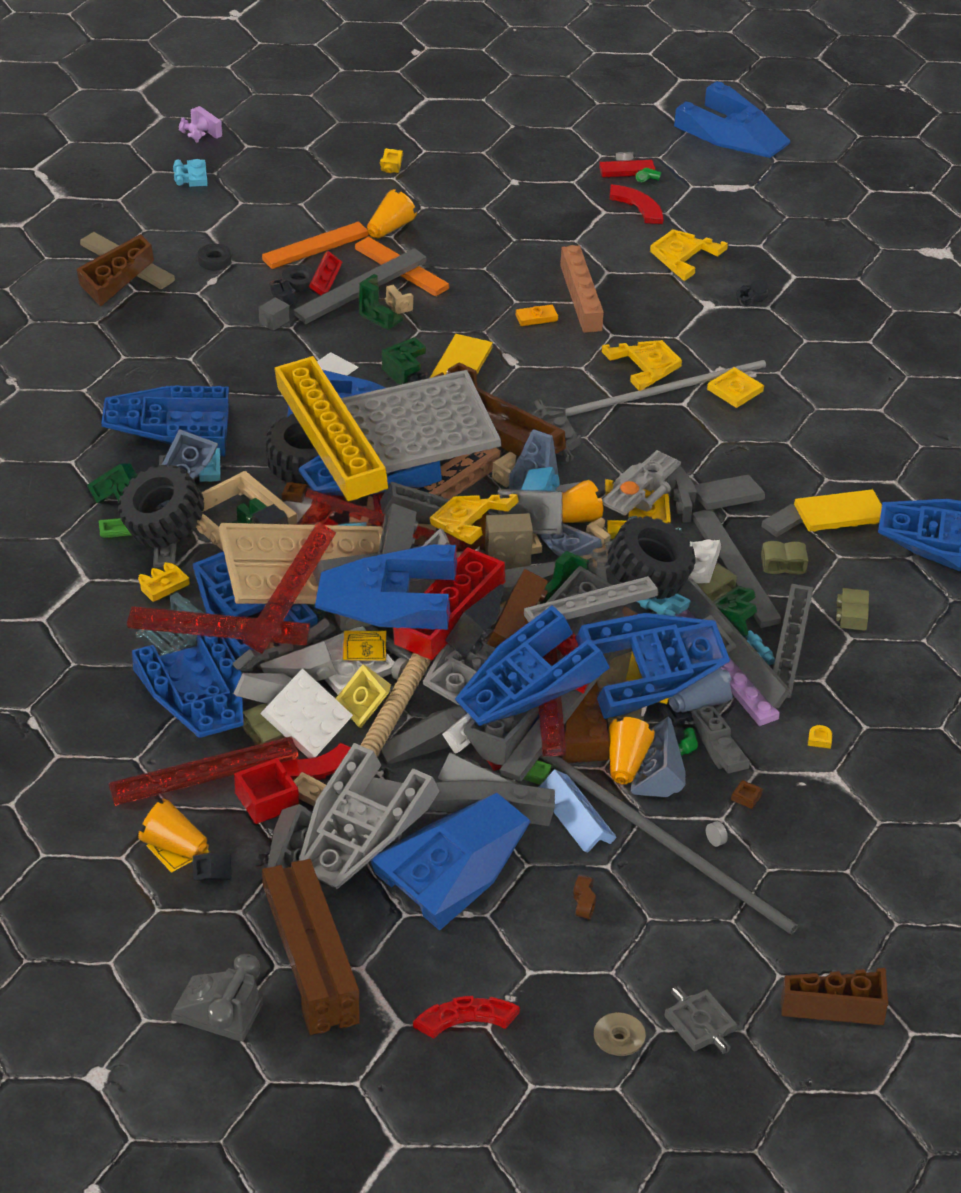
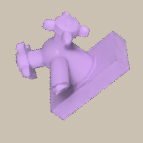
M200 106L191 109V123H188V120H185V118H181L179 130L182 133L189 130L188 137H192L196 143L199 142L202 136H205V131L216 139L222 136L221 120Z

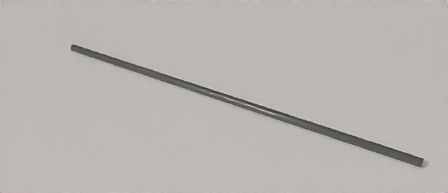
M373 625L364 626L366 631H380ZM386 635V649L399 658L402 657L409 660L412 653L395 645L394 640ZM428 666V669L426 670V672H425V674H424L425 677H426V675H427L429 669L431 668V666ZM547 748L542 753L540 758L548 764H551L558 771L567 774L572 781L790 935L795 933L798 925L555 753Z

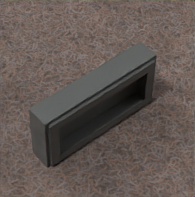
M790 504L763 520L761 527L775 537H778L802 523L803 520L796 507Z

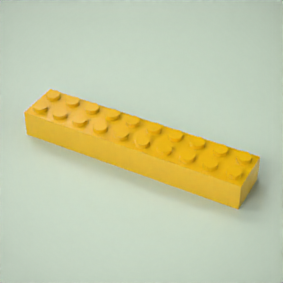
M314 356L275 367L278 389L347 501L388 489L385 466Z

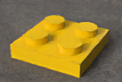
M735 367L709 382L707 390L736 408L762 393L764 389L763 384Z

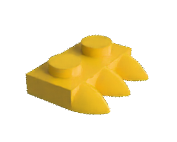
M167 562L164 563V571L152 568V578L140 574L138 577L141 591L152 602L190 585L189 577L179 567Z

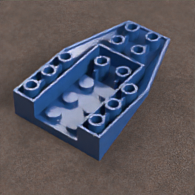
M176 385L106 397L101 426L172 445L180 429L218 443L217 448H220V456L225 457L230 406L229 387Z
M218 627L198 632L197 646L159 656L154 645L132 650L133 670L153 698L198 738L243 726L242 697L234 694L241 678V671L237 670L232 664L236 660Z
M495 793L428 824L378 853L371 859V863L378 877L390 887L397 885L420 906L423 917L440 931L495 882L530 824V820L501 795Z

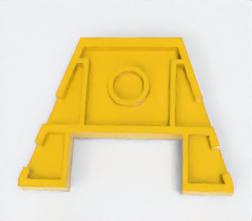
M671 230L650 246V252L677 276L686 281L695 274V267L685 263L686 260L701 249L718 257L727 250L728 243L721 241V244L712 242L713 239L710 238L701 240L695 238L694 234Z
M663 340L638 342L637 346H628L626 343H621L619 347L610 348L609 345H602V353L610 361L629 356L644 371L631 375L630 382L639 391L682 366V359Z
M605 479V496L613 490V480ZM643 489L644 491H646L645 498H648L655 490H652L650 492L646 489ZM663 494L652 504V508L649 511L634 507L628 513V519L649 516L652 519H661L666 524L671 523L669 494ZM607 520V533L611 535L610 539L615 538L619 529L626 521Z
M510 494L509 498H500V495H491L488 499H480V495L454 496L430 517V522L432 526L438 529L441 528L444 532L468 544H473L483 534L481 527L472 526V524L482 518V515L489 509L508 512L519 502L518 496Z

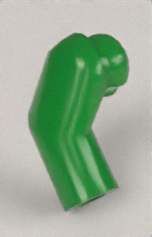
M644 168L636 173V180L638 182H645L651 178L659 181L661 172Z
M693 728L685 729L683 732L685 739L678 743L681 755L689 754L698 747Z

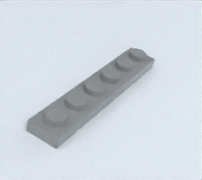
M648 576L524 608V616L530 622L553 605L567 620L658 596V588Z

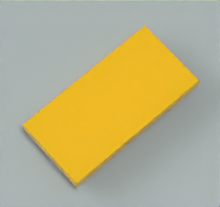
M455 334L430 378L441 372L446 375L448 368L459 362L476 370L478 374L492 349L493 342Z
M873 489L798 498L794 502L808 531L815 532L824 529L855 527L880 522L882 504Z

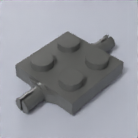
M680 986L674 987L671 993L679 1002L665 1010L666 1019L694 1052L709 1044H715L722 1054L727 1053L731 1046L723 1037L736 1031V1022L708 990L696 995L687 996Z

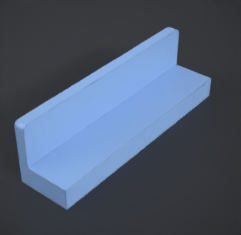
M554 769L539 786L540 788L555 790L554 813L583 851L589 852L599 840L611 844L617 838L567 774Z

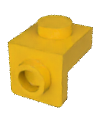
M385 149L383 159L380 160L381 171L399 173L403 151Z

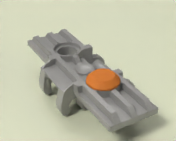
M656 450L643 463L632 465L615 480L613 490L602 499L603 505L623 515L629 513L634 507L649 511L652 508V504L663 494L670 492L671 487L664 480L681 465V461ZM648 470H656L657 472L653 473ZM643 489H646L650 492L652 490H655L648 498H645L646 491H644Z

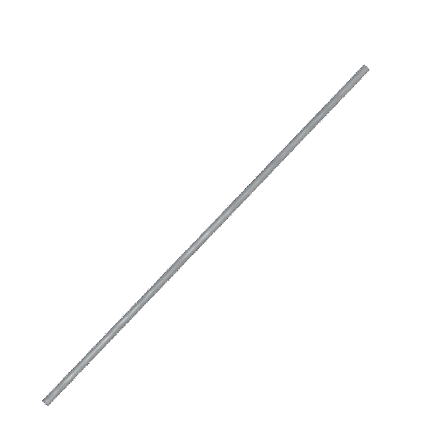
M765 360L736 366L735 368L745 373L765 368L766 362ZM732 368L566 408L565 415L568 417L712 381Z

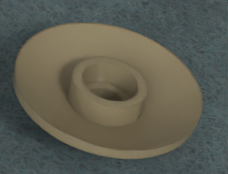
M626 1013L607 1014L598 1020L594 1028V1039L597 1045L603 1051L612 1055L626 1056L633 1054L645 1042L646 1033L644 1026L637 1018Z

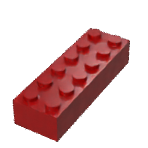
M467 547L457 558L455 580L436 579L424 592L449 594L450 618L448 630L393 628L394 644L433 660L448 644L445 640L462 614L497 586L503 585L506 582L505 562Z

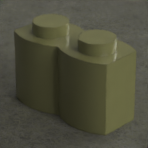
M778 541L763 543L761 558L764 572L769 574L784 572L788 574L806 573L808 556L804 543L788 542L784 544Z
M716 563L710 583L696 584L712 602H715L736 587L737 576Z
M842 588V594H837L836 607L840 608H837L836 621H840V628L867 629L869 590Z
M267 703L243 711L242 727L262 753L288 744V739L260 714L268 706Z

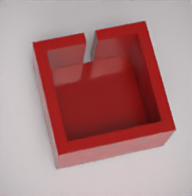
M278 758L234 773L235 794L255 824L277 817L281 814L282 809L299 804V789L290 775H287L286 769Z

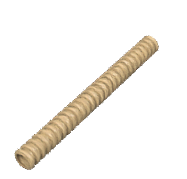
M416 653L412 654L392 692L373 722L372 727L363 739L361 746L374 751L376 756L380 754L391 731L397 724L432 660Z

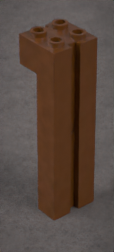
M460 362L448 368L446 374L464 370L468 371L501 439V448L520 456L533 429L553 436L555 455L566 448L564 430L477 388L476 370ZM441 372L440 374H438V375H436V376H434V377L442 376V375H444V373Z
M311 859L292 862L291 867L284 869L282 865L262 869L263 888L301 993L302 1014L309 1035L330 1031L331 1026L338 1024L339 1028L360 1024L359 988Z

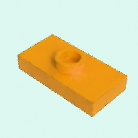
M553 304L516 309L515 315L520 326L558 321V314Z

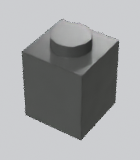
M276 297L259 307V323L273 331L289 321V305Z

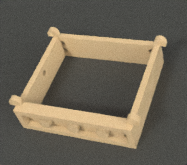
M246 471L202 492L203 502L205 503L204 511L237 494L240 496L244 494L250 500L254 498L259 499L266 506L275 504L286 513L289 524L297 525V513ZM203 514L201 520L197 521V530L208 537L214 545L223 550L219 527Z

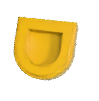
M823 725L813 726L809 732L808 746L831 749L832 731Z

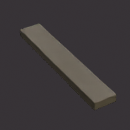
M95 232L80 240L81 246L99 256L119 246ZM152 263L137 275L160 289L175 281L174 275Z

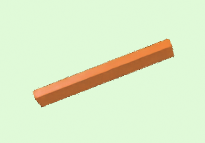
M356 222L262 254V260L271 269L367 237L368 230L360 222Z
M370 237L355 244V250L381 265L400 256ZM420 266L401 275V277L435 297L449 289V283Z

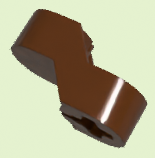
M579 874L573 893L574 899L578 903L576 916L590 920L596 904V895L592 891L594 879Z

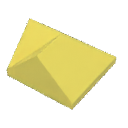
M362 664L336 697V700L353 715L351 719L356 725L362 728L388 695L391 684L369 667Z

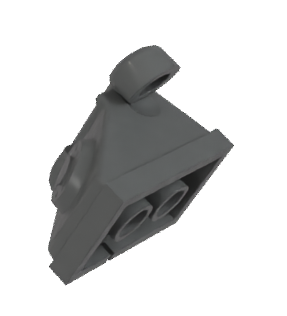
M242 954L235 958L234 969L228 968L225 972L192 976L171 1013L172 1020L243 1042L263 1005V997L259 996L255 981L260 974V963L257 957L252 954Z

